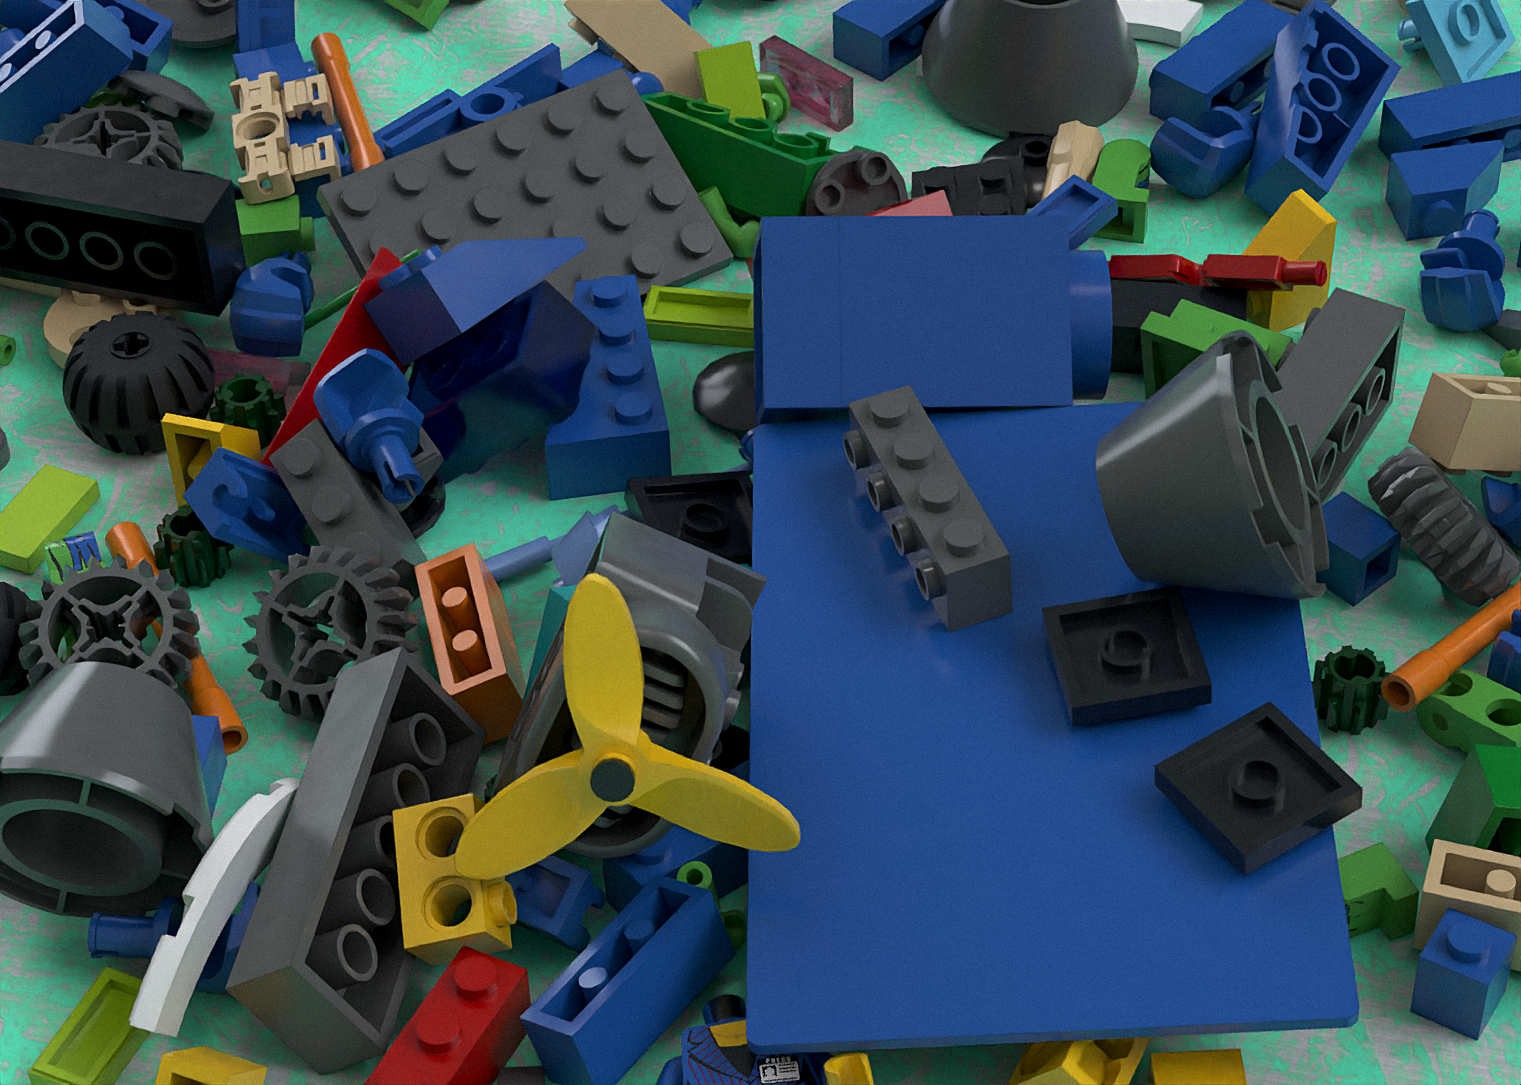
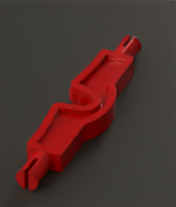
M1176 254L1111 255L1110 261H1107L1110 280L1247 288V291H1293L1294 285L1322 287L1327 279V267L1322 260L1287 261L1283 257L1276 255L1208 254L1207 260L1203 261V265Z

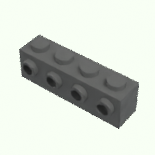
M907 385L848 403L850 431L842 434L843 446L848 462L854 471L859 470L866 483L868 495L874 509L878 513H883L890 526L891 535L899 554L907 556L914 569L917 584L923 597L926 600L931 599L948 632L1012 613L1010 554L911 386Z

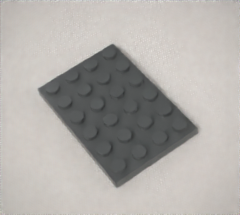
M624 68L318 187L316 195L320 206L361 279L364 278L381 247L389 249L398 259H401L417 248L424 252L437 244L444 254L463 241L582 237L588 248L464 333L411 362L410 367L425 394L565 336L577 281L593 280L604 276L618 277L635 274L641 303H643L652 285L679 288L728 267L734 257L704 204L697 199L699 197Z

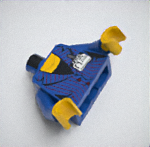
M725 994L714 997L704 1006L702 1013L705 1025L687 1028L681 1034L682 1055L665 1063L655 1084L874 1085L868 1056L860 1052H849L835 1057L829 1052L767 1055L753 1053L747 1045L746 1006L744 1000L737 995Z

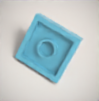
M1408 0L1405 6L1411 18L1401 20L1397 29L1399 41L1414 38V40L1407 41L1402 45L1407 53L1427 49L1444 87L1482 79L1516 41L1497 0Z

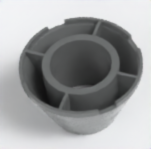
M946 0L930 23L922 44L923 77L927 87L939 104L963 123L982 132L1007 139L1010 138V131L1056 137L1060 124L1076 120L1090 127H1099L1120 112L1129 101L1136 85L1139 66L1136 44L1117 0Z
M1237 330L1222 336L1099 440L1096 449V472L1101 500L1120 554L1130 571L1142 582L1307 601L1323 596L1327 589L1325 583L1315 585L1316 573L1329 569L1327 532L1319 491L1298 421L1286 424L1280 408L1272 395L1273 392L1283 390L1281 380L1261 345L1245 330Z
M76 662L52 670L0 723V893L20 903L46 912L83 918H92L95 912L105 913L106 915L145 916L146 911L158 910L159 904L165 896L183 897L182 894L202 858L215 841L192 715L187 704L173 689L163 682L129 667L105 662Z

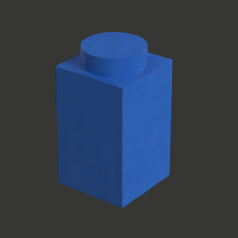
M1068 215L761 217L752 252L755 427L766 423L849 419L848 403L907 385L911 386L926 414L1073 406V400H1103L1105 397L1111 368L1113 328L1112 294L1108 263L1102 250H1069Z

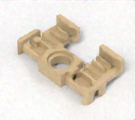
M276 72L259 74L258 80L250 82L248 78H242L230 83L229 88L236 108L241 109L240 114L232 115L234 149L242 171L246 170L247 177L237 179L247 204L253 205L293 194L295 187L292 179L294 178L295 181H300L325 174L330 175L331 181L342 178L339 155L332 135L317 138V143L300 147H298L297 143L290 145L287 116L293 118L296 117V113L298 119H302V114L305 110H310L313 116L316 115V112L322 111V118L325 120L326 125L335 124L332 97L324 73L285 82L284 89H282ZM318 89L319 99L315 100L314 90ZM268 135V136L263 137V138H261V139H256V140H254L255 138H258V137H260V136ZM321 149H325V160H322ZM268 179L272 186L265 189L262 187L261 181Z

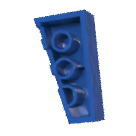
M1312 0L1278 33L1244 193L1271 216L1275 214L1294 191L1302 189L1316 202L1320 201L1329 192L1401 69V66L1324 0Z
M635 274L618 277L604 276L598 279L576 282L545 441L550 501L624 492L627 479L672 476L669 427Z

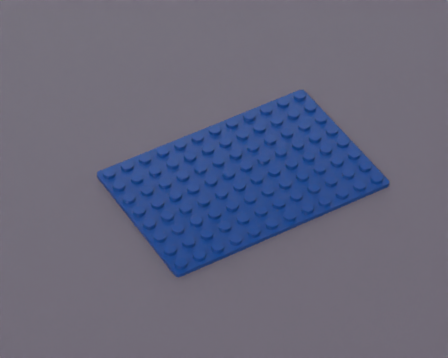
M1145 401L927 414L1010 554L1013 612L952 632H948L931 599L926 600L923 597L912 565L906 555L901 556L899 554L888 522L882 512L878 513L874 509L868 495L866 483L859 470L854 471L848 462L843 446L842 434L850 431L849 419L766 423L755 428L752 571L766 576L767 581L752 611L749 784L771 796L791 812L799 824L801 838L797 847L787 851L764 852L748 849L746 1038L748 1048L753 1053L767 1055L1348 1028L1357 1023L1359 1019V1000L1333 825L1244 875L1154 785V766L1269 701L1321 749L1299 600L1178 586L1212 682V704L1072 727L1043 631L1042 608L1173 586L1142 582L1130 571L1120 554L1110 530L1097 479L1096 449L1099 440Z

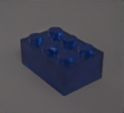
M547 280L541 281L510 300L464 333L415 360L408 382L409 393L406 399L423 413L424 418L421 426L442 454L444 461L436 471L441 474L444 485L464 473L470 475L477 472L490 458L508 448L513 450L520 447L533 433L552 422L554 424L562 423L576 410L580 402L579 391L584 371L591 358L589 351L596 325Z

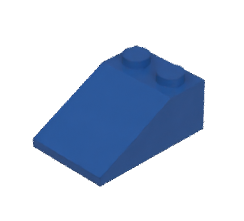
M582 237L463 241L443 254L438 245L435 244L378 280L377 284L383 292L363 306L404 367L464 333L588 248Z

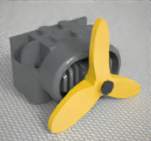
M612 511L583 576L569 600L567 611L506 741L493 790L497 795L471 819L462 831L455 852V869L457 872L470 879L490 880L535 864L561 848L587 857H624L654 845L675 824L707 838L750 850L778 852L797 847L801 838L799 824L787 808L746 781L709 766L713 755L712 751L721 731L725 732L728 729L740 702L741 692L736 689L744 670V664L740 663L741 653L750 636L753 624L752 611L766 584L767 577Z

